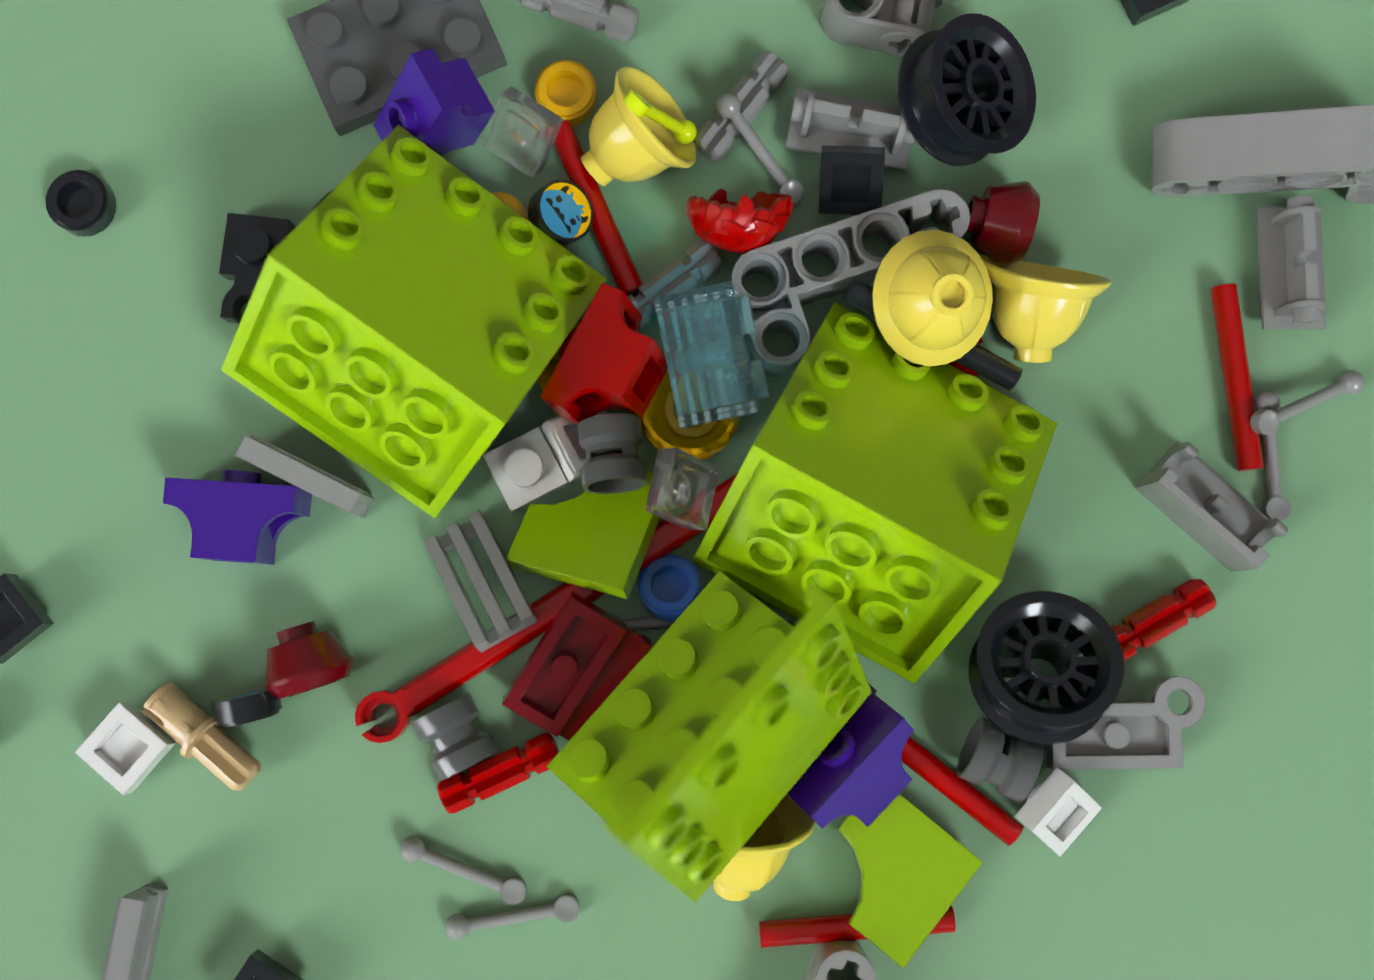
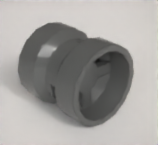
M604 414L580 421L578 424L579 445L586 451L587 463L581 468L582 488L584 491L596 494H617L635 491L647 485L646 464L638 456V446L644 440L641 418L630 414Z
M470 693L411 723L419 741L425 743L434 741L436 747L431 749L434 754L431 765L439 782L498 752L490 733L481 731L479 725L473 727L471 721L476 719L478 709Z
M980 717L971 727L961 749L956 769L957 776L976 785L988 782L996 786L1000 795L1021 803L1031 792L1037 780L1043 762L1044 745L1029 743L1005 735L991 721Z

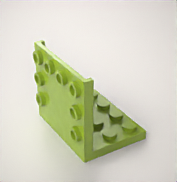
M397 125L268 255L221 370L427 514L436 518L504 427L586 311L601 283L605 284L607 279L423 142Z
M834 302L751 447L692 561L715 574L721 571L746 591L798 620H801L809 611L802 595L813 584L837 602L856 652L915 684L1002 582L1057 423L1040 414L1036 409L1023 405L983 383L979 378L966 374L950 364L927 367L911 363L897 355L886 343L876 324L872 323L865 316L854 313Z
M719 571L547 766L553 774L606 821L604 827L614 837L694 903L697 902L872 692L837 602L813 584L802 595L809 611L793 627Z

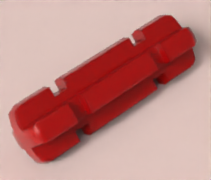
M1190 579L1174 588L1173 595L1169 594L1166 596L1164 594L1123 618L1122 626L1120 624L1116 626L1114 624L1110 627L1120 643L1124 661L1137 654V647L1139 649L1142 647L1146 649L1187 625L1188 617L1190 619L1193 617L1197 619L1214 609L1217 601L1205 581L1202 579Z
M543 733L524 743L525 747L522 749L515 746L468 768L469 773L466 775L461 771L440 781L437 785V791L442 805L449 814H454L472 806L477 797L483 801L528 780L531 777L530 773L534 771L538 775L548 771V764L560 752L553 736L550 733Z

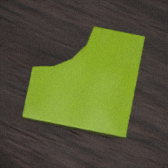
M646 471L647 485L635 491L617 494H596L585 491L576 498L554 505L529 504L506 557L507 562L512 569L628 599L672 488L668 476Z
M898 794L869 827L864 825L856 816L848 815L838 827V831L854 849L862 874L860 901L848 924L899 967L904 969L983 862L907 799Z

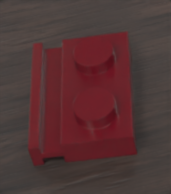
M572 591L504 694L502 705L556 737L560 735L570 741L638 662L648 653L652 647L651 639L643 634L641 636L634 632L624 622Z

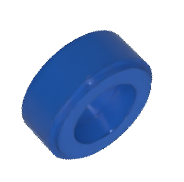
M673 554L665 555L643 568L638 580L640 599L646 611L656 619L667 622H675L703 590L701 576L696 566L685 557Z

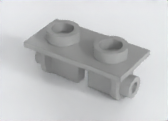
M802 88L796 89L785 148L821 155L822 145L885 147L884 167L906 171L911 144H914L915 138L906 124L900 107Z
M1313 196L1291 197L1287 199V207L1256 208L1262 330L1326 328L1327 307L1324 291L1321 233L1322 210L1320 206H1314Z

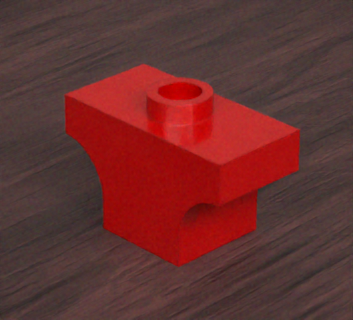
M601 283L578 328L572 330L564 340L560 352V361L540 398L563 419L576 425L586 418L611 409L622 410L642 419L671 365V361L654 339L639 333L643 316L625 292Z

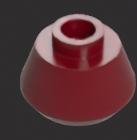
M1020 181L988 186L982 197L973 195L968 204L970 222L965 233L972 234V245L974 248L1001 266L1007 267L1021 261L1029 249L1036 229L1040 210L1039 193L1030 182Z
M315 621L277 632L276 635L280 645L269 648L267 651L265 687L268 692L278 699L295 696L340 681V679L350 675L354 663L353 657L330 629L318 632Z

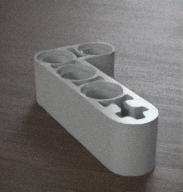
M1374 104L1176 119L1160 123L1151 130V191L1159 196L1189 197L1345 187L1347 201L1352 203H1374Z
M945 189L932 190L753 249L742 255L734 265L730 284V297L750 357L756 368L764 374L775 377L785 376L795 371L806 353L810 342L809 327L801 306L848 291L856 279L866 284L875 281V276L884 257L873 256L867 252L862 244L863 237L871 234L880 235L888 240L892 248L902 238L920 231L927 218L931 217L935 225H946L947 230L945 232L962 238L968 230L970 222L969 208L964 199L953 191ZM930 227V228H927V229H924V230H921V231L939 230V229H938L937 227ZM818 253L824 255L831 261L834 272L825 277L813 276L805 270L802 265V259L809 254ZM751 273L766 274L774 282L775 291L765 297L752 296L744 289L742 280ZM770 331H785L795 341L796 350L788 356H774L765 349L762 338Z

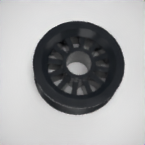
M976 13L960 15L948 22L941 30H933L919 36L910 44L902 58L898 74V95L901 110L913 137L935 159L952 166L971 165L982 160L988 154L1003 153L1011 150L1025 138L1030 130L1036 108V88L1033 72L1028 58L1017 39L1005 26L995 19Z
M1034 591L1006 600L989 615L972 648L969 658L968 676L970 687L978 706L994 725L1022 741L1052 745L1077 739L1097 724L1120 691L1124 677V658L1120 643L1113 629L1092 607L1062 593ZM1048 630L1054 631L1055 634L1048 633ZM1081 653H1082L1083 656H1084V657H1077V656H1078L1079 654H1081ZM1031 659L1048 661L1054 666L1058 676H1047L1040 673L1034 667ZM1021 691L1026 696L1025 699L1021 698L1016 693ZM1035 700L1041 701L1042 707L1034 705Z

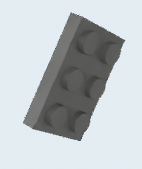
M330 0L287 19L331 123L339 136H343L376 121L405 63L413 52L433 48L441 62L466 58L476 78L507 65L505 55L480 0Z

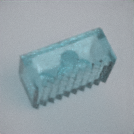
M732 281L653 298L679 427L685 428L761 412L758 399L767 398L770 395L763 360L760 358L750 361L745 337L747 334L757 332L750 295L737 296L735 285Z

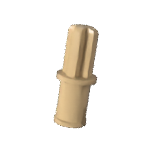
M168 682L162 685L145 702V708L142 709V713L168 733L181 746L180 754L185 759L195 757L231 790H243L260 772V762L228 735L220 725L216 724L215 716L210 717L203 709H200L175 683Z

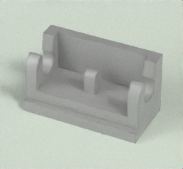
M1180 441L1175 442L1135 489L1229 571L1259 569L1270 556L1262 547L1272 538L1284 536L1288 532V527L1277 518H1267L1196 456L1199 450L1189 441L1184 443Z

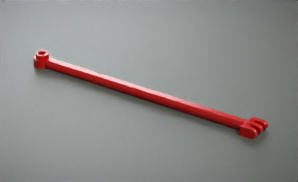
M980 338L976 344H982L983 340ZM955 361L948 363L966 374L975 377L979 375ZM738 472L657 524L639 572L655 560L669 554L710 527ZM564 582L530 604L538 619L536 623L482 653L471 641L394 691L383 690L372 692L365 696L356 708V726L376 720L375 714L378 707L383 703L390 704L395 709L397 715L393 726L386 728L377 724L370 730L365 731L362 736L376 743L395 740L403 735L409 727L411 717L545 633L572 591L591 603L606 593ZM515 613L514 615H512V616H510L509 618H507V620L511 619L512 617H514V616H516V615H518V614Z

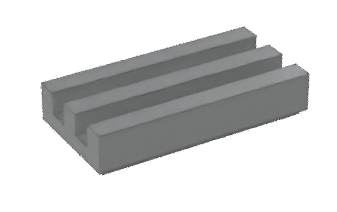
M252 434L250 437L245 435L235 456L350 514L365 518L374 501V498L371 497L373 494Z
M477 510L468 515L470 521L460 526L456 522L446 528L448 534L439 539L432 535L423 541L474 646L482 653L536 623L538 619L485 516L480 510ZM477 536L518 614L507 620L468 542ZM455 548L495 627L487 632L447 554Z
M145 885L118 899L102 980H150L168 888Z

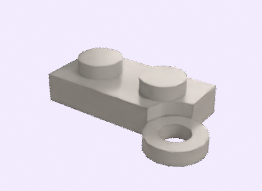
M1172 676L1164 678L1157 683L1152 691L1151 702H1113L1097 724L1084 735L1069 742L1046 745L1047 767L1053 770L1057 767L1060 770L1184 768L1182 728L1193 726L1200 721L1205 713L1206 698L1204 691L1198 683L1190 678ZM1180 689L1188 696L1189 704L1186 711L1176 715L1168 706V697L1172 692Z

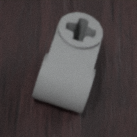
M824 0L820 11V24L824 33L831 40L840 44L874 49L903 58L906 50L915 39L931 31L935 8H938L943 0H855L864 9L860 13H852L841 6L839 0Z

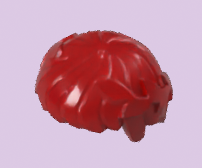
M718 189L708 201L704 197L690 196L686 203V215L694 233L701 239L722 250L745 254L753 249L771 244L777 234L783 231L792 212V196L777 193L767 194L764 191H759L752 199L746 194L741 195L738 203L734 201H727L725 189Z

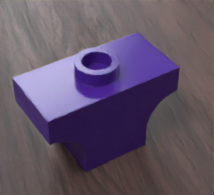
M432 48L410 54L373 126L383 141L399 125L437 154L443 156L453 150L474 145L495 110L466 58L441 62Z
M222 470L221 481L165 477L163 504L178 508L186 515L192 529L190 558L274 565L276 542L280 532L293 520L310 517L312 494L299 487L261 484L260 473L239 470Z
M871 692L789 790L787 795L822 829L831 821L845 815H854L864 825L869 827L912 780L902 766L901 757L903 748L908 738L914 732V729L903 716Z

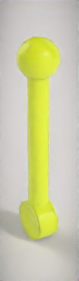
M634 89L623 98L625 104L640 118L646 116L672 131L674 139L678 143L689 144L694 141L697 129L692 121L686 119L678 121L648 103Z

